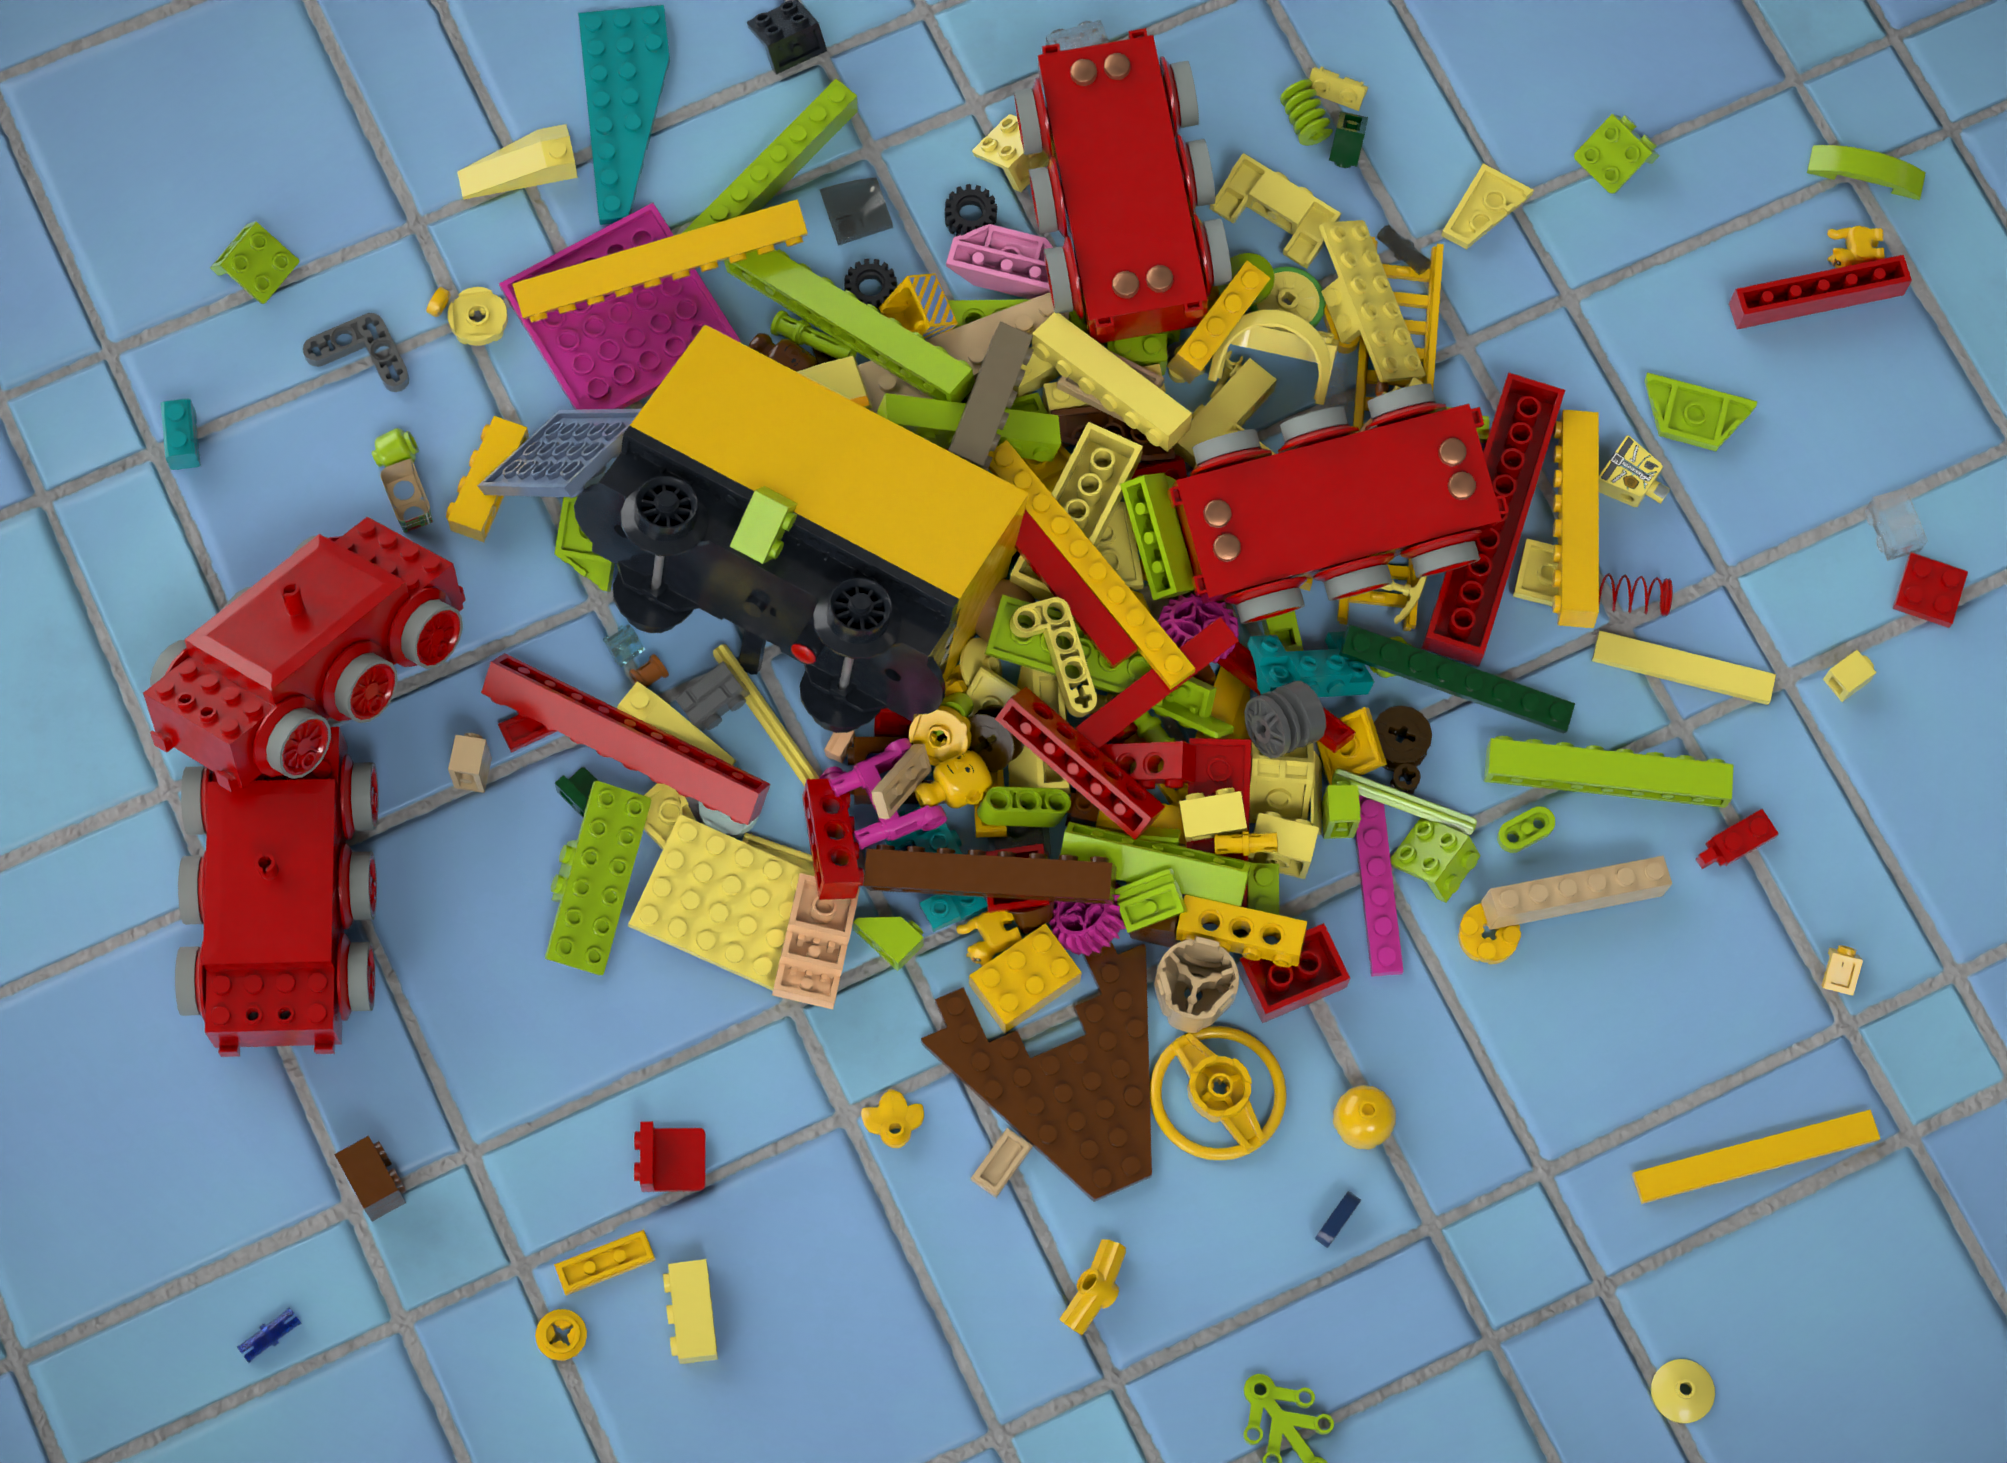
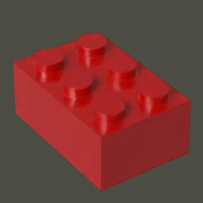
M1324 923L1306 930L1298 967L1293 965L1291 967H1280L1270 960L1260 959L1254 961L1244 957L1239 959L1237 965L1238 973L1262 1023L1347 988L1351 979Z

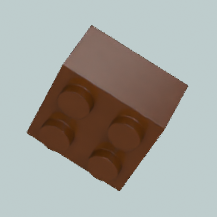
M368 1135L334 1154L372 1222L406 1203L401 1194L407 1191L395 1169L393 1168L388 1171L387 1167L392 1165L379 1141L373 1144Z

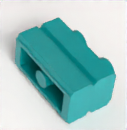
M191 399L161 402L165 458L170 469L180 470L201 466L196 411Z

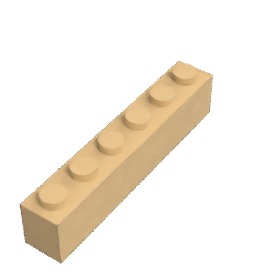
M1663 855L1491 888L1481 900L1489 930L1662 897L1672 885V881Z

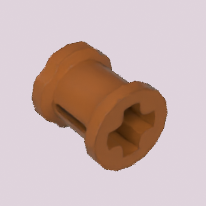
M655 654L649 656L650 660L638 669H631L629 671V675L634 683L638 681L648 688L661 677L667 678L669 676L665 666Z

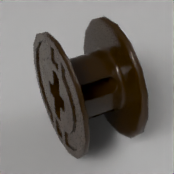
M989 705L979 709L974 716L968 718L971 724V744L968 751L978 753L985 762L989 772L994 773L1004 769L1010 761L1015 760L1023 751L1024 744L995 720L1003 707ZM994 734L997 739L989 743L987 738Z
M1407 706L1389 707L1380 713L1374 725L1387 765L1382 767L1394 772L1399 765L1404 763L1413 764L1416 767L1419 766L1431 746L1432 731L1428 720L1422 713ZM1398 735L1404 737L1402 743L1396 741Z

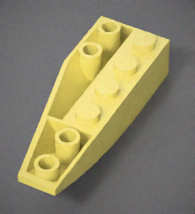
M1021 666L1017 688L1022 690L1027 687L1067 721V708L1057 676ZM1025 745L1021 754L1015 760L1008 763L1009 787L1056 788L1071 794V785Z

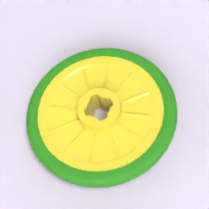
M1274 268L1275 283L1271 293L1259 304L1251 306V312L1266 309L1282 310L1306 319L1315 328L1324 315L1326 305L1320 283L1311 274L1299 268ZM1284 299H1288L1289 301H1291V305H1287V303L1284 302Z

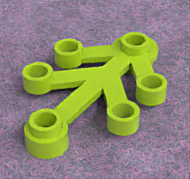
M1255 1374L1248 1378L1243 1391L1251 1407L1248 1426L1243 1432L1244 1441L1249 1445H1257L1262 1440L1263 1431L1260 1423L1263 1408L1272 1418L1267 1453L1264 1455L1262 1463H1266L1268 1456H1274L1277 1458L1278 1463H1282L1280 1455L1282 1435H1284L1303 1463H1328L1321 1457H1315L1295 1427L1315 1430L1318 1434L1326 1435L1334 1427L1332 1417L1327 1414L1315 1417L1282 1411L1275 1401L1295 1402L1300 1408H1309L1315 1400L1314 1392L1306 1387L1299 1390L1276 1387L1273 1380L1264 1374ZM1261 1384L1265 1387L1266 1393L1264 1395H1257L1254 1387ZM1303 1392L1308 1393L1311 1399L1310 1402L1302 1403L1299 1400V1394ZM1326 1419L1330 1425L1329 1429H1320L1318 1421ZM1250 1429L1258 1432L1259 1438L1257 1440H1250L1248 1438L1247 1432Z

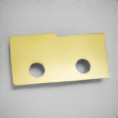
M1314 751L1311 823H1313V826L1319 827L1318 835H1322V761Z

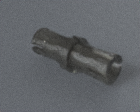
M1386 225L1380 230L1377 239L1394 253V257L1397 260H1403L1418 275L1426 272L1431 265V260L1419 252L1410 239L1402 237L1390 225Z

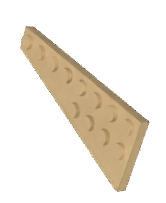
M1049 292L928 338L926 341L935 347L941 346L950 356L958 361L964 360L973 369L975 381L1000 321L1032 335L1054 313L1051 294ZM1069 312L1060 313L1066 319L1069 318ZM873 361L858 365L872 408L869 410L876 414L885 393L933 399Z

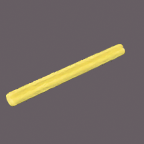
M722 644L713 650L714 658L718 664L724 661L730 665L749 690L750 694L745 697L746 704L804 787L806 779H819L817 773L728 646Z

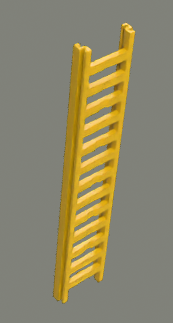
M1371 237L1377 251L1378 242L1375 240V237ZM1438 243L1431 249L1430 269L1382 264L1387 278L1429 282L1428 295L1402 292L1393 293L1398 306L1427 309L1426 322L1404 321L1410 334L1425 335L1424 348H1415L1420 361L1423 362V369L1426 374L1418 380L1423 384H1431L1432 391L1434 386L1444 244ZM1362 335L1359 338L1353 426L1358 427L1359 431L1364 425V410L1369 411L1367 402L1375 398L1366 397V384H1377L1376 371L1368 370V359L1370 356ZM1411 380L1390 381L1388 385L1405 387ZM1408 558V567L1388 565L1391 579L1407 580L1406 584H1410L1412 587L1417 585L1420 577L1416 578L1411 559ZM1370 591L1339 599L1337 621H1339V624L1347 625L1349 603L1405 608L1407 601H1410V596ZM1418 602L1404 618L1403 631L1415 629Z

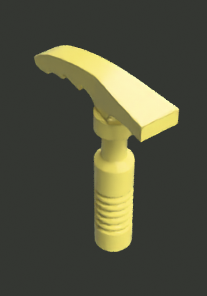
M1427 576L1420 577L1415 587H1412L1410 584H1398L1392 580V584L1381 588L1387 591L1396 590L1403 592L1402 595L1410 596V601H1407L1406 607L1394 618L1395 624L1401 622L1415 607L1422 594Z

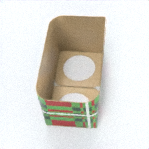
M411 458L384 468L381 471L380 477L403 532L406 533L433 523L428 499L413 461L411 464ZM400 481H409L414 486V494L407 500H400L393 493L394 486ZM416 506L424 511L423 515L404 521L403 515L408 508Z

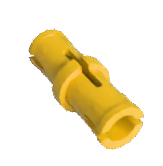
M1243 831V834H1215L1214 837L1215 855L1243 853L1244 856H1250V853L1278 852L1277 832L1257 834Z

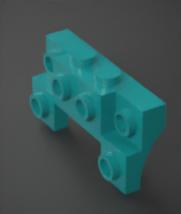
M1346 631L1328 632L1324 640L1329 648L1327 650L1286 652L1277 635L1250 636L1247 643L1254 660L1257 688L1261 695L1265 692L1274 691L1277 687L1292 681H1302L1309 685L1318 697L1367 695L1375 681L1365 664L1339 655Z
M918 806V807H916V808H914V809H912V810H910V811H908V812H906V813H905V811L903 810V811L899 812L898 815H899V817L904 816V815H906V814H908V813H911V812H913V811H916V810L920 809L921 806ZM946 823L929 831H923V829L916 830L894 841L884 839L887 845L895 846V850L913 844V846L925 848V852L937 853V848H950L956 850L955 854H962L959 848L962 846L957 832L954 829L950 831ZM936 894L919 903V907L923 910L933 932L953 923L971 919L988 910L984 897Z

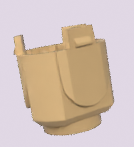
M1196 936L1194 940H1184L1172 946L1160 960L1154 981L1163 1015L1167 1016L1169 1025L1190 1033H1197L1202 1028L1211 1026L1234 1003L1239 985V973L1232 956L1223 947H1220V943L1217 941ZM1189 988L1191 995L1186 999L1184 992ZM1201 992L1202 998L1197 1002L1196 994Z

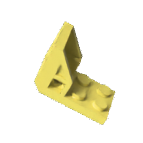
M1251 742L1249 823H1256L1258 814H1265V812L1278 813L1283 816V819L1291 821L1308 819L1314 771L1313 743L1304 747H1297L1293 752L1285 753L1281 757L1269 758L1263 755L1255 747L1254 743Z

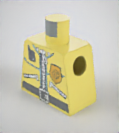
M1628 435L1599 475L1600 493L1632 507H1638L1646 495L1661 504L1669 493L1670 488L1657 481L1663 465Z

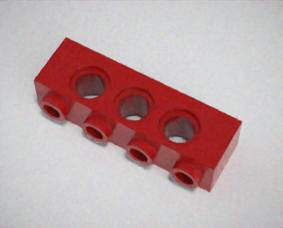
M1184 741L1104 744L1099 748L1100 751L1145 789H1155V784H1165L1166 788H1183V783H1195L1196 746ZM1163 760V769L1158 772V765ZM1135 761L1136 767L1135 770L1131 773L1130 767L1132 763Z
M831 778L806 779L802 799L819 900L855 899L859 886H863L864 873L863 869L858 868L857 865L859 844L857 841H853L852 834L855 831L854 817L849 816L848 808H850V792L836 798L834 795L835 791H832L829 783Z

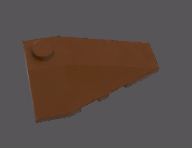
M1095 407L1050 411L1052 415L1059 416L1061 443L1076 446L1087 423L1090 422L1142 445L1141 461L1143 462L1175 459L1174 446L1167 452L1160 446L1150 443L1146 435L1138 429H1132L1125 422Z

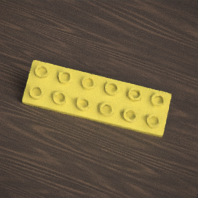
M1365 221L1323 222L1319 225V229L1338 278L1321 292L1341 343H1351L1359 335H1362L1380 382L1411 380L1413 377L1416 379L1423 378L1426 375Z

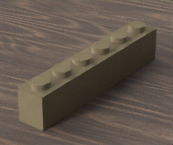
M1000 321L950 444L949 452L986 471L988 470L993 458L988 456L989 450L995 451L1001 435L996 433L997 429L1003 430L1009 413L1005 412V408L1012 407L1017 395L1013 387L1014 385L1019 387L1026 371L1021 369L1022 364L1027 366L1034 349L1029 347L1033 335Z

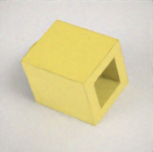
M1856 650L1829 669L1823 680L1840 701L1843 702L1867 685L1877 672L1874 670L1871 660Z

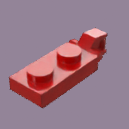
M1760 809L1713 836L1705 843L1708 849L1700 853L1699 857L1695 860L1701 869L1716 861L1720 867L1723 865L1727 866L1773 840L1779 833L1764 810Z

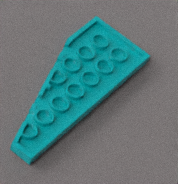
M664 5L578 13L600 225L613 224L632 212L637 184L642 173L645 153L649 146L657 114V106L663 91L666 71L670 64Z

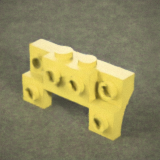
M1244 153L1233 166L1228 178L1216 195L1215 204H1210V210L1233 224L1244 209L1248 207L1293 235L1284 248L1283 255L1308 269L1323 248L1324 239L1319 225L1323 222H1338L1341 216L1339 211L1314 197L1307 188L1298 187L1290 182L1284 174L1272 171Z

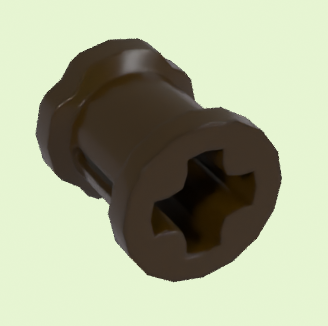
M1404 763L1399 765L1394 771L1390 787L1413 795L1421 779L1420 771L1413 764ZM1404 777L1405 781H1411L1410 785H1407L1405 781H1400V778Z

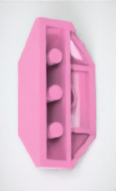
M988 224L962 236L954 237L946 266L974 286L1033 299L1050 292L1044 249L1053 247L1044 237Z

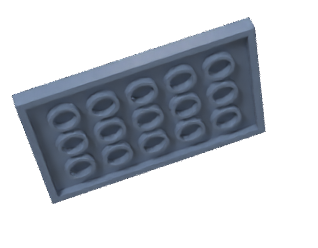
M641 409L559 410L488 475L478 487L484 495L576 497L584 491V485L591 478L602 474L606 470L605 465L612 458L619 456L622 449L623 434Z

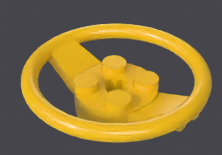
M1209 1026L1202 1028L1197 1033L1187 1032L1178 1037L1162 1052L1154 1066L1150 1079L1151 1109L1162 1132L1181 1150L1207 1160L1236 1159L1260 1148L1277 1130L1286 1107L1285 1078L1275 1056L1254 1036L1231 1027ZM1222 1038L1236 1041L1254 1051L1265 1063L1273 1081L1274 1103L1271 1114L1262 1129L1249 1101L1252 1082L1247 1068L1238 1059L1216 1055L1200 1042L1201 1040ZM1175 1056H1177L1190 1078L1187 1091L1192 1107L1210 1122L1217 1123L1221 1121L1239 1145L1228 1148L1202 1146L1187 1139L1173 1126L1164 1109L1162 1083L1165 1072ZM1215 1082H1218L1219 1085L1224 1083L1227 1086L1224 1091L1225 1094H1217L1213 1091Z

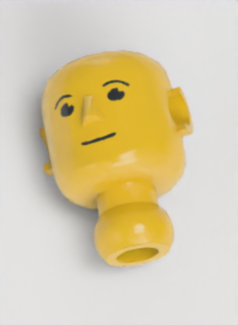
M966 751L938 764L933 772L934 781L919 784L914 793L921 808L927 805L929 808L938 806L939 803L944 801L947 806L958 809L968 804L974 805L980 802L988 790L992 788L993 784L989 770L981 756L974 751Z

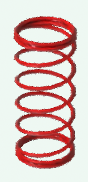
M1608 573L1604 576L1599 589V605L1605 580L1609 576L1613 595L1612 611L1615 612L1619 587L1625 577L1628 584V612L1630 614L1637 583L1642 579L1645 591L1644 614L1646 615L1648 613L1652 587L1655 581L1658 580L1661 590V616L1669 615L1673 594V585L1670 578H1665L1663 583L1658 577L1654 578L1647 591L1645 579L1639 576L1631 592L1630 580L1626 574L1619 579L1616 591L1612 575Z

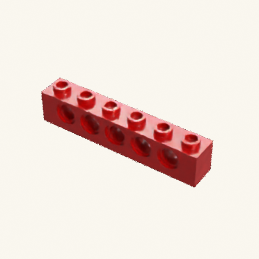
M1027 687L1013 695L995 718L997 722L1134 840L1148 830L1165 809V806Z

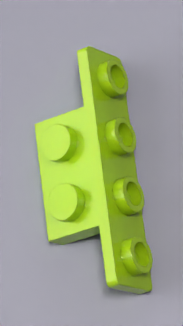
M1191 677L1166 696L1160 708L1155 706L1151 708L1157 715L1171 717L1179 721L1178 723L1183 727L1194 728L1203 732L1206 738L1220 739L1232 734L1234 726L1211 716L1217 688L1194 677Z

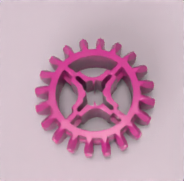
M1192 593L1188 598L1179 595L1177 600L1170 599L1169 604L1163 606L1160 618H1158V624L1178 648L1220 616L1237 639L1239 635L1238 618L1234 617L1232 609L1226 608L1225 602H1211L1202 605L1201 598L1195 597ZM1235 644L1213 660L1212 663L1216 664L1219 658L1226 659L1227 655L1235 648Z
M1117 882L1115 889L1120 887V885ZM1115 895L1114 905L1055 901L1057 908L1053 910L1054 916L1049 922L1053 929L1052 933L1063 948L1078 956L1081 953L1090 956L1092 951L1100 954L1102 946L1110 947V941L1114 938L1120 939L1118 932L1126 929L1119 910L1120 906L1117 905V898L1120 895Z

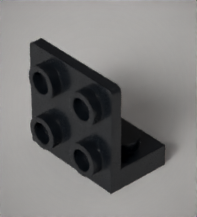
M798 0L786 1L780 7L769 12L760 13L754 19L747 22L748 28L765 46L771 68L776 75L827 51L819 22Z

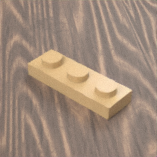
M913 744L871 791L872 801L879 818L890 819L916 787L932 771L925 744Z

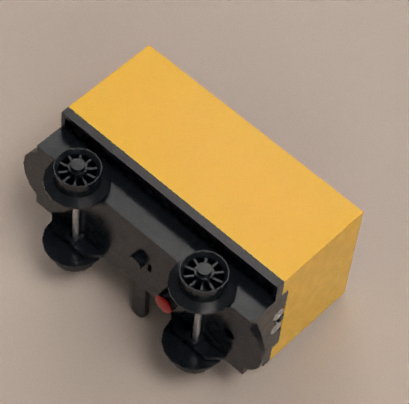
M704 325L624 432L621 453L598 484L588 486L577 496L574 511L575 518L582 532L593 543L592 552L617 564L619 571L613 583V601L620 613L627 618L631 625L647 633H663L682 623L692 614L694 609H701L720 620L725 618L744 628L739 663L745 672L751 675L758 674L762 668L766 641L778 646L782 653L804 664L805 672L799 688L801 702L808 714L813 717L818 725L826 730L835 733H848L870 723L880 713L881 709L887 708L913 722L917 714H929L939 708L945 698V681L960 660L964 645L977 634L975 627L985 603L1000 580L1007 578L1029 493L727 335ZM765 486L798 504L793 512L797 514L796 520L789 531L785 530L781 539L784 542V546L779 556L762 564L730 547V544L754 491Z

